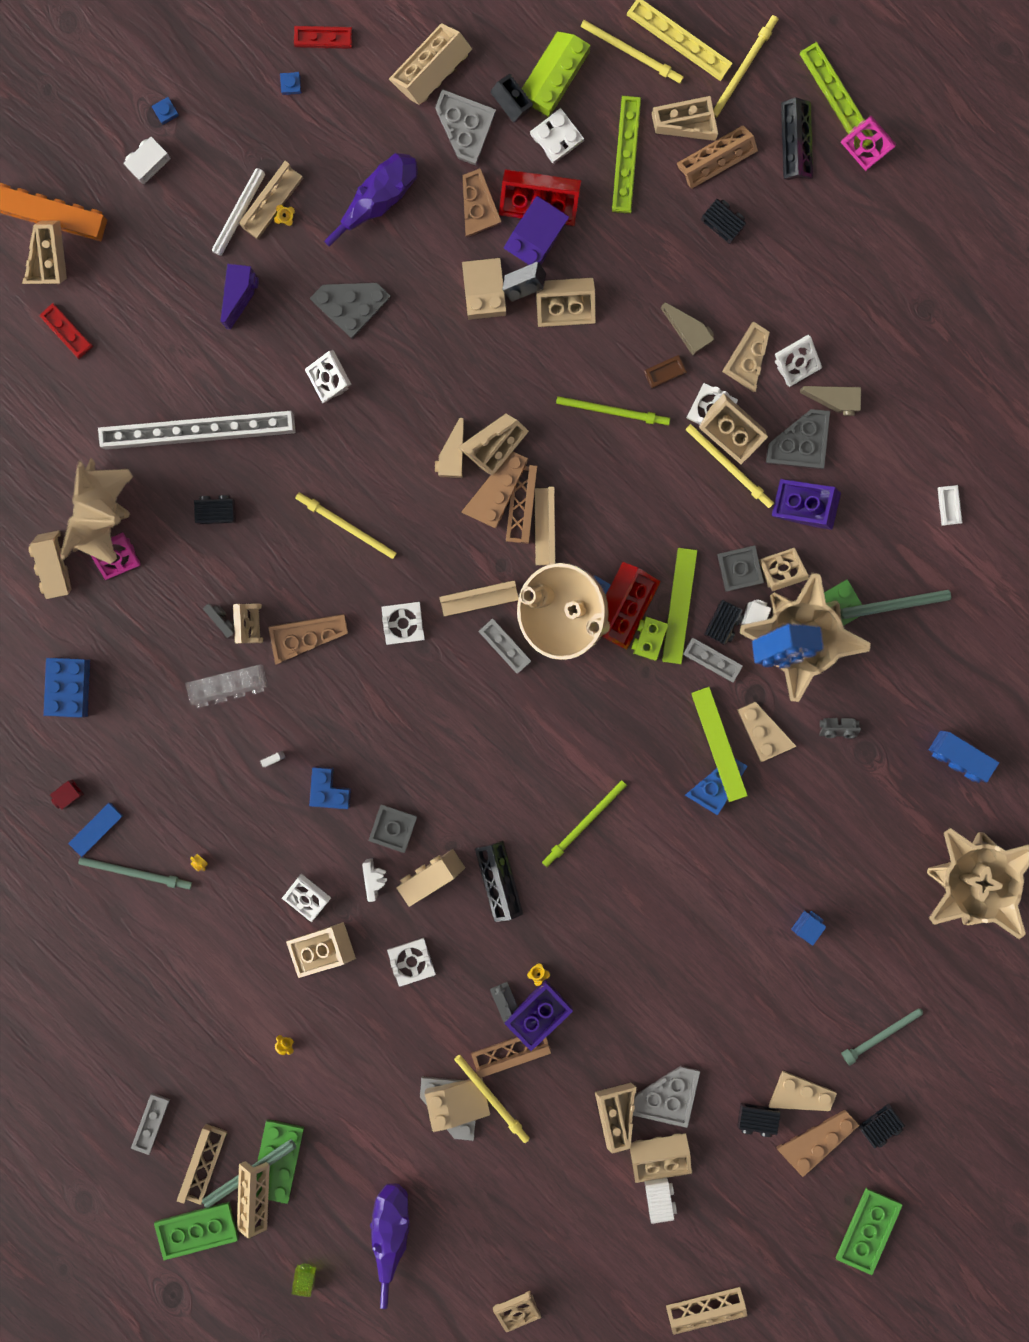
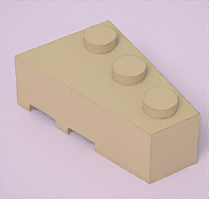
M711 96L653 107L652 119L656 134L716 141L718 131Z
M40 221L34 224L29 246L30 252L22 284L61 283L67 279L60 221Z
M504 414L458 448L482 470L493 476L529 431L517 419Z
M60 530L37 535L29 546L30 556L34 557L36 563L34 564L35 573L37 576L39 575L41 581L39 583L40 591L45 595L46 599L68 595L72 590L68 568L65 566L63 559H61L63 548L59 547L57 538L61 536Z
M453 849L441 857L438 855L433 858L428 866L422 865L416 869V874L413 876L408 874L400 880L401 884L397 889L409 907L453 880L465 869V866Z
M632 1083L595 1092L606 1146L611 1153L627 1150L631 1147L632 1117L636 1086Z

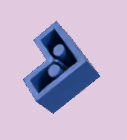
M315 766L312 768L309 806L349 809L351 788L332 787L334 768Z

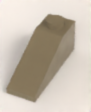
M666 302L662 305V311L693 356L713 342L714 334L708 326L705 327L700 321Z
M803 386L800 389L801 394L837 413H843V416H855V413L861 410V387Z

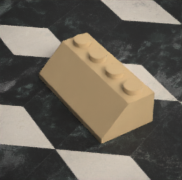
M441 23L389 80L411 101L420 105L454 71L455 67L466 59L472 48L459 31Z

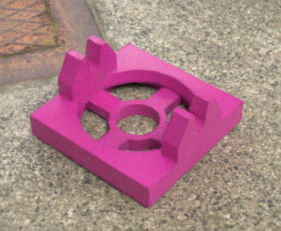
M872 115L865 121H861L857 127L855 126L841 140L842 145L865 171L896 146V143ZM872 129L877 133L872 137L865 136L862 130ZM855 136L861 140L858 149L854 148ZM882 137L883 146L878 151L875 147L876 141ZM864 140H872L874 146L871 149L864 148ZM863 152H871L873 156L865 157L861 156L860 154H862Z
M124 533L111 537L112 544L121 545L126 548L120 552L114 550L120 556L118 561L111 563L116 568L105 566L108 564L107 562L91 555L105 580L140 566V561L135 554L134 547ZM129 555L128 561L122 565V558Z

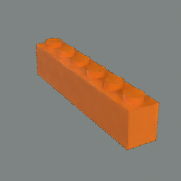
M0 183L1 214L33 223L60 221L61 231L102 241L107 219L102 215L101 211L95 209L87 211L78 204L66 205V202L56 198L54 201L48 200L45 195L36 193L34 196L29 194L27 190L21 188L13 190L10 189L9 185Z

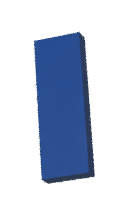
M108 803L68 844L83 857L123 815L111 803Z

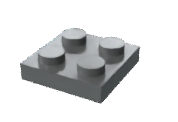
M755 546L717 554L725 592L764 583Z
M208 603L203 608L204 611L227 638L234 639V622L226 619L224 616L226 612L220 605Z
M381 804L368 841L405 853L417 816Z

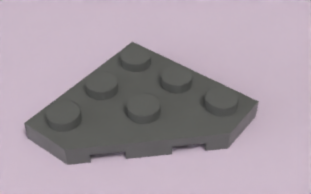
M377 283L325 284L310 297V300L353 339L389 301L391 296Z
M811 409L768 444L766 463L824 469L830 411Z

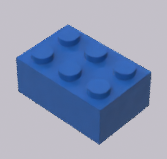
M787 624L752 641L755 664H763V667L777 665L779 668H789L791 664L800 663L804 658L814 657L816 653L824 650L821 627Z
M46 658L44 716L88 717L90 660Z
M940 731L929 748V751L933 753L932 757L941 762H948V767L957 772H965L964 776L977 783H980V781L988 782L999 764L993 758L946 731Z

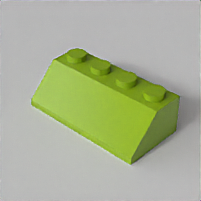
M557 31L522 87L528 99H531V102H533L532 107L547 117L551 116L589 55L590 44L573 34Z

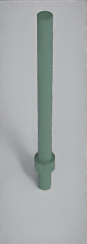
M80 857L78 862L79 865L167 884V887H181L189 890L192 887V882L180 880L176 876L170 875L167 877Z

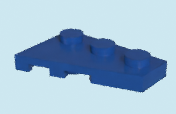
M735 759L740 776H742L748 766ZM717 768L685 794V796L716 815L720 813L728 799Z

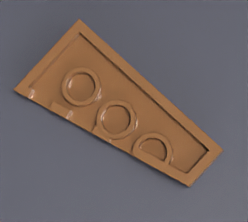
M512 451L495 474L491 475L461 513L497 529L529 459Z
M345 614L268 627L275 665L348 633Z
M843 1110L823 1121L822 1124L808 1129L802 1135L795 1136L789 1142L781 1144L776 1148L798 1173L804 1177L849 1136L859 1124L846 1110Z

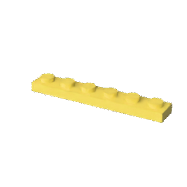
M636 0L627 12L628 17L719 81L723 79L732 66V62L644 0Z

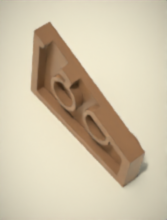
M481 169L462 175L466 238L501 224Z

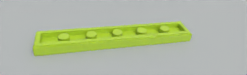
M815 42L802 50L800 56L849 134L855 126L857 127L861 121L865 120L819 44ZM870 129L862 130L865 136H873ZM855 136L854 144L858 149L861 140ZM870 139L864 140L863 147L866 148L873 141Z
M622 96L612 212L631 214L641 97Z
M678 548L662 662L682 663L697 550Z
M710 687L691 693L729 802L746 797L747 793Z

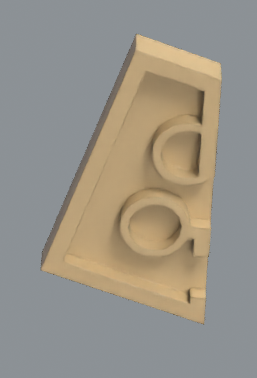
M755 322L751 323L722 371L753 392H756V384L770 333Z

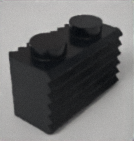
M508 74L499 80L490 92L513 123L524 117L533 106V102H531V99H528V96H526V93H524L519 84L516 83L512 74Z
M716 199L702 215L701 221L728 244H731L745 227V218L739 212L734 213L730 210V205L725 200L720 201Z
M535 262L505 275L502 289L510 301H517V299L524 298V296L527 297L530 293L533 294L540 291V289L543 290L546 272L539 262Z
M220 495L218 499H211V496H199V500H194L196 524L236 523L235 500L230 499L229 495Z
M721 600L704 635L723 645H726L727 642L731 643L735 635L733 629L735 625H740L744 617L741 614L743 610Z
M741 1103L737 1126L745 1134L759 1132L761 1136L772 1137V1135L778 1134L781 1112L778 1108Z
M887 1104L858 1127L875 1149L877 1146L878 1148L884 1146L888 1142L887 1139L892 1137V1135H899L903 1131L905 1124L892 1107Z

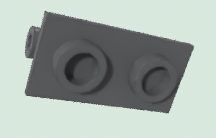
M824 718L820 720V727L822 729L819 736H825L826 738H835L836 736H844L847 739L855 738L861 730L859 728V720H855V718H841V725H838V718Z
M508 982L490 989L504 1023L518 1008Z

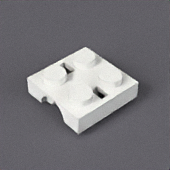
M561 108L530 131V135L536 143L538 142L553 164L584 141L583 136ZM549 123L554 127L551 130L547 126ZM564 143L568 145V148L565 149L563 147Z

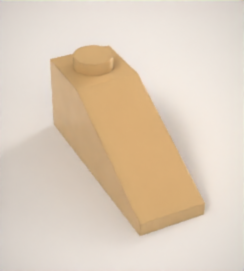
M459 418L439 455V461H435V472H438L439 477L462 478L463 452L458 447L463 444L464 418Z

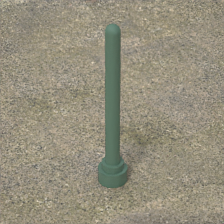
M920 1008L916 1009L854 1050L852 1048L850 1050L846 1049L841 1052L843 1058L851 1066L856 1062L860 1054L922 1016L923 1010Z

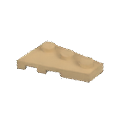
M756 702L737 709L760 762L796 747Z
M782 1070L769 1103V1108L830 1111L837 1093Z

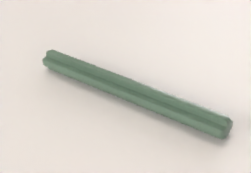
M943 590L843 608L840 610L841 618L848 619L947 601L951 599L950 590Z
M292 1139L288 1140L253 1164L252 1167L254 1168L265 1162L272 1165L294 1150L296 1144ZM239 1174L203 1198L202 1203L204 1206L209 1208L237 1189Z

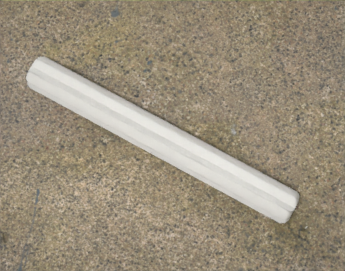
M256 168L212 248L215 254L221 256L265 176L264 171Z

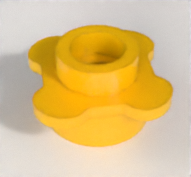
M277 205V214L274 217L275 223H285L287 226L292 225V218L295 213L294 208Z
M196 854L194 858H190L192 861L191 866L198 872L206 870L205 867L208 863L202 857Z
M539 963L531 968L527 976L534 981L536 986H541L542 982L550 977V972L546 971L543 965Z
M281 1035L276 1037L275 1050L281 1055H291L294 1052L292 1049L293 1039Z

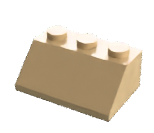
M593 278L545 281L543 290L540 289V291L536 292L538 327L595 323V288Z
M724 393L710 407L699 426L705 434L740 464L768 438L766 430Z
M674 1134L663 1138L655 1137L651 1140H637L631 1143L630 1153L635 1183L692 1174L690 1150L686 1134Z

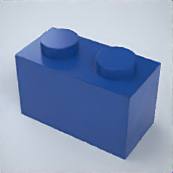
M803 911L791 930L813 946L826 926L822 924L824 920L814 912L810 911V913Z

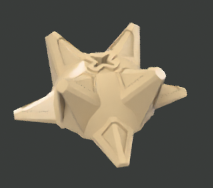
M90 458L85 470L84 465L79 461L73 496L74 514L69 519L61 559H65L72 549L73 552L79 549L109 564L117 559L110 532L114 525L120 523V520L128 518L130 514L128 510L116 503L117 496L125 484L133 477L129 469L95 471L94 460Z
M811 574L796 601L778 593H772L770 600L773 617L741 625L740 634L755 640L787 624L821 627L824 650L816 653L814 657L804 658L800 663L791 664L789 668H780L785 671L790 701L795 702L800 701L814 675H818L828 669L839 657L868 652L871 644L843 628L840 604L837 601L825 602L821 576L819 574Z
M951 828L945 831L944 836L951 862L929 867L927 871L928 875L946 889L945 895L929 917L932 923L935 925L961 918L963 925L968 926L995 922L1018 939L1022 938L1026 933L1018 904L1023 890V874L1029 867V845L1005 851L999 848L985 833L979 832L973 843H971Z

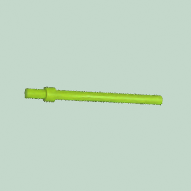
M557 396L556 404L643 420L648 424L669 425L670 418L658 416L652 412L647 414Z
M621 780L559 845H555L551 849L552 852L542 863L548 867L557 857L560 858L573 840L627 785Z

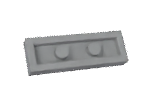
M493 618L478 631L517 674L531 662Z
M691 638L683 653L684 656L732 683L742 668V665L694 638Z
M155 1093L150 1095L131 1149L147 1155L151 1153L170 1099Z

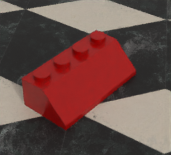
M505 169L499 215L522 218L536 196H539L569 216L565 225L575 226L581 180Z
M622 562L606 594L610 628L601 637L627 650L640 620H642L661 581L638 567Z

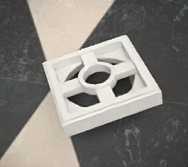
M809 335L775 354L777 369L783 375L789 387L822 369L812 338ZM806 348L807 354H800L798 349ZM793 353L792 363L786 366L787 357ZM803 357L804 363L797 367L795 365L796 360ZM808 360H810V364L805 368ZM797 369L800 373L791 374L789 371Z
M334 350L327 352L305 369L322 403L349 390L348 386L351 383ZM331 363L334 368L329 370L324 365ZM324 372H327L329 374V382H326L324 380ZM336 374L339 377L337 388L333 383L334 375ZM322 384L328 385L330 391L324 389Z
M703 383L686 418L700 425L704 418L698 414V406L703 408L705 414H707V406L714 404L723 393L735 403H737L738 399L730 396L726 391H721L718 387H711ZM707 395H715L712 402L706 403L701 399Z
M420 602L382 607L386 645L425 640ZM404 609L413 612L416 619L406 617ZM399 610V617L397 618V620L395 622H389L391 615L395 611ZM400 618L408 620L409 625L407 628H399L398 621ZM411 625H417L415 632L408 637L407 630ZM397 627L401 630L402 638L394 635L389 628Z
M373 858L366 859L362 864L369 902L376 901L378 890L387 881V878H382L386 871L381 868L374 869Z
M300 874L282 899L312 922L331 897L304 875ZM303 886L309 891L307 893L301 892L297 887ZM313 894L318 897L319 906L313 902ZM301 896L307 897L309 899V903H305L302 900Z
M424 938L387 950L391 968H393V974L397 979L399 987L436 975ZM411 948L420 950L423 955L416 956L412 954ZM405 950V960L397 963L399 954ZM408 957H415L417 965L409 967L406 963ZM425 961V969L419 974L417 967L420 962ZM406 967L412 971L413 976L404 975L399 969Z

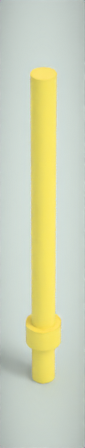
M772 15L766 26L760 30L758 39L714 107L715 118L720 114L764 42L770 38L771 31L779 20L776 16Z
M583 20L581 27L659 71V74L663 77H669L678 83L682 82L684 76L671 70L672 67L657 62L588 21Z
M690 424L685 429L752 492L751 495L755 499L758 498L768 508L774 504L763 493L764 490L760 486L757 487L696 428Z
M300 492L295 497V499L308 506L307 508L312 512H318L391 559H394L397 553L319 505L320 502L317 500H311Z
M458 1055L455 1061L508 1123V1128L514 1134L516 1133L524 1143L528 1142L530 1138L522 1129L519 1121L514 1120L464 1058Z

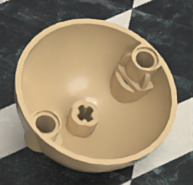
M550 564L533 573L522 587L517 607L520 629L528 643L544 656L560 660L577 657L590 650L601 636L609 631L606 595L597 580L584 569L570 564ZM531 591L534 594L533 600L530 597Z

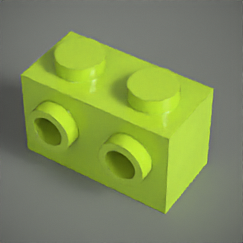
M648 617L640 620L637 631H640L638 639H634L631 648L634 649L633 654L656 661L668 624Z

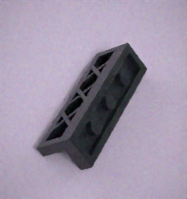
M793 98L781 102L783 177L786 180L797 177L812 179L811 102L800 98ZM801 106H804V115L801 111ZM802 125L805 128V134L802 131ZM802 144L805 146V153L803 151ZM803 163L806 166V172H803Z
M499 841L474 848L494 921L512 920L523 915L504 842ZM487 850L488 861L484 858L482 851ZM489 869L493 872V879L489 877ZM494 888L498 890V898L494 895ZM499 906L503 909L504 916H500Z

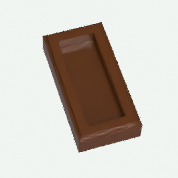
M679 355L644 370L651 389L687 373Z

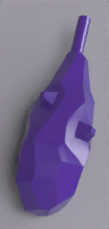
M395 153L381 163L364 183L358 187L351 205L341 219V225L324 241L325 244L330 247L346 230H352L367 220L382 216L401 200L409 187L417 179L416 159L409 154Z
M396 1183L386 1184L376 1197L372 1223H370L372 1248L376 1257L379 1281L381 1282V1309L388 1308L389 1283L392 1282L397 1265L406 1250L407 1236L410 1229L408 1193Z

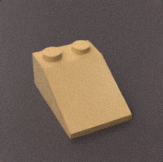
M500 258L462 262L468 320L506 316Z
M344 922L286 941L298 978L337 967L356 959Z
M471 1079L431 1087L425 1090L433 1132L450 1129L490 1115L487 1098Z

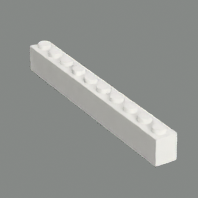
M292 411L100 427L98 432L100 447L109 450L295 433V421Z

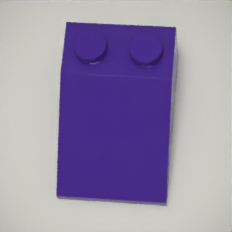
M536 196L512 232L504 249L528 265L539 262L541 265L569 216L539 196Z
M227 264L220 321L226 329L231 330L254 295V290L258 288L259 278L256 277V273L251 266Z
M780 479L772 517L833 530L841 492L835 487Z
M545 980L541 986H538L504 1024L532 1051L573 1012V1009L554 987Z

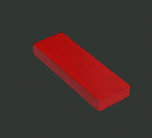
M294 26V46L300 48L352 49V27Z
M54 303L39 315L78 359L93 347Z

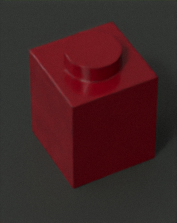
M73 779L68 780L50 794L53 798L51 801L54 806L61 810L68 808L84 795Z

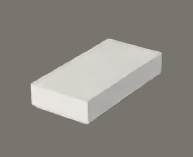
M958 485L938 487L942 526L961 524L962 515Z
M281 751L260 762L263 767H267L284 759L285 754Z

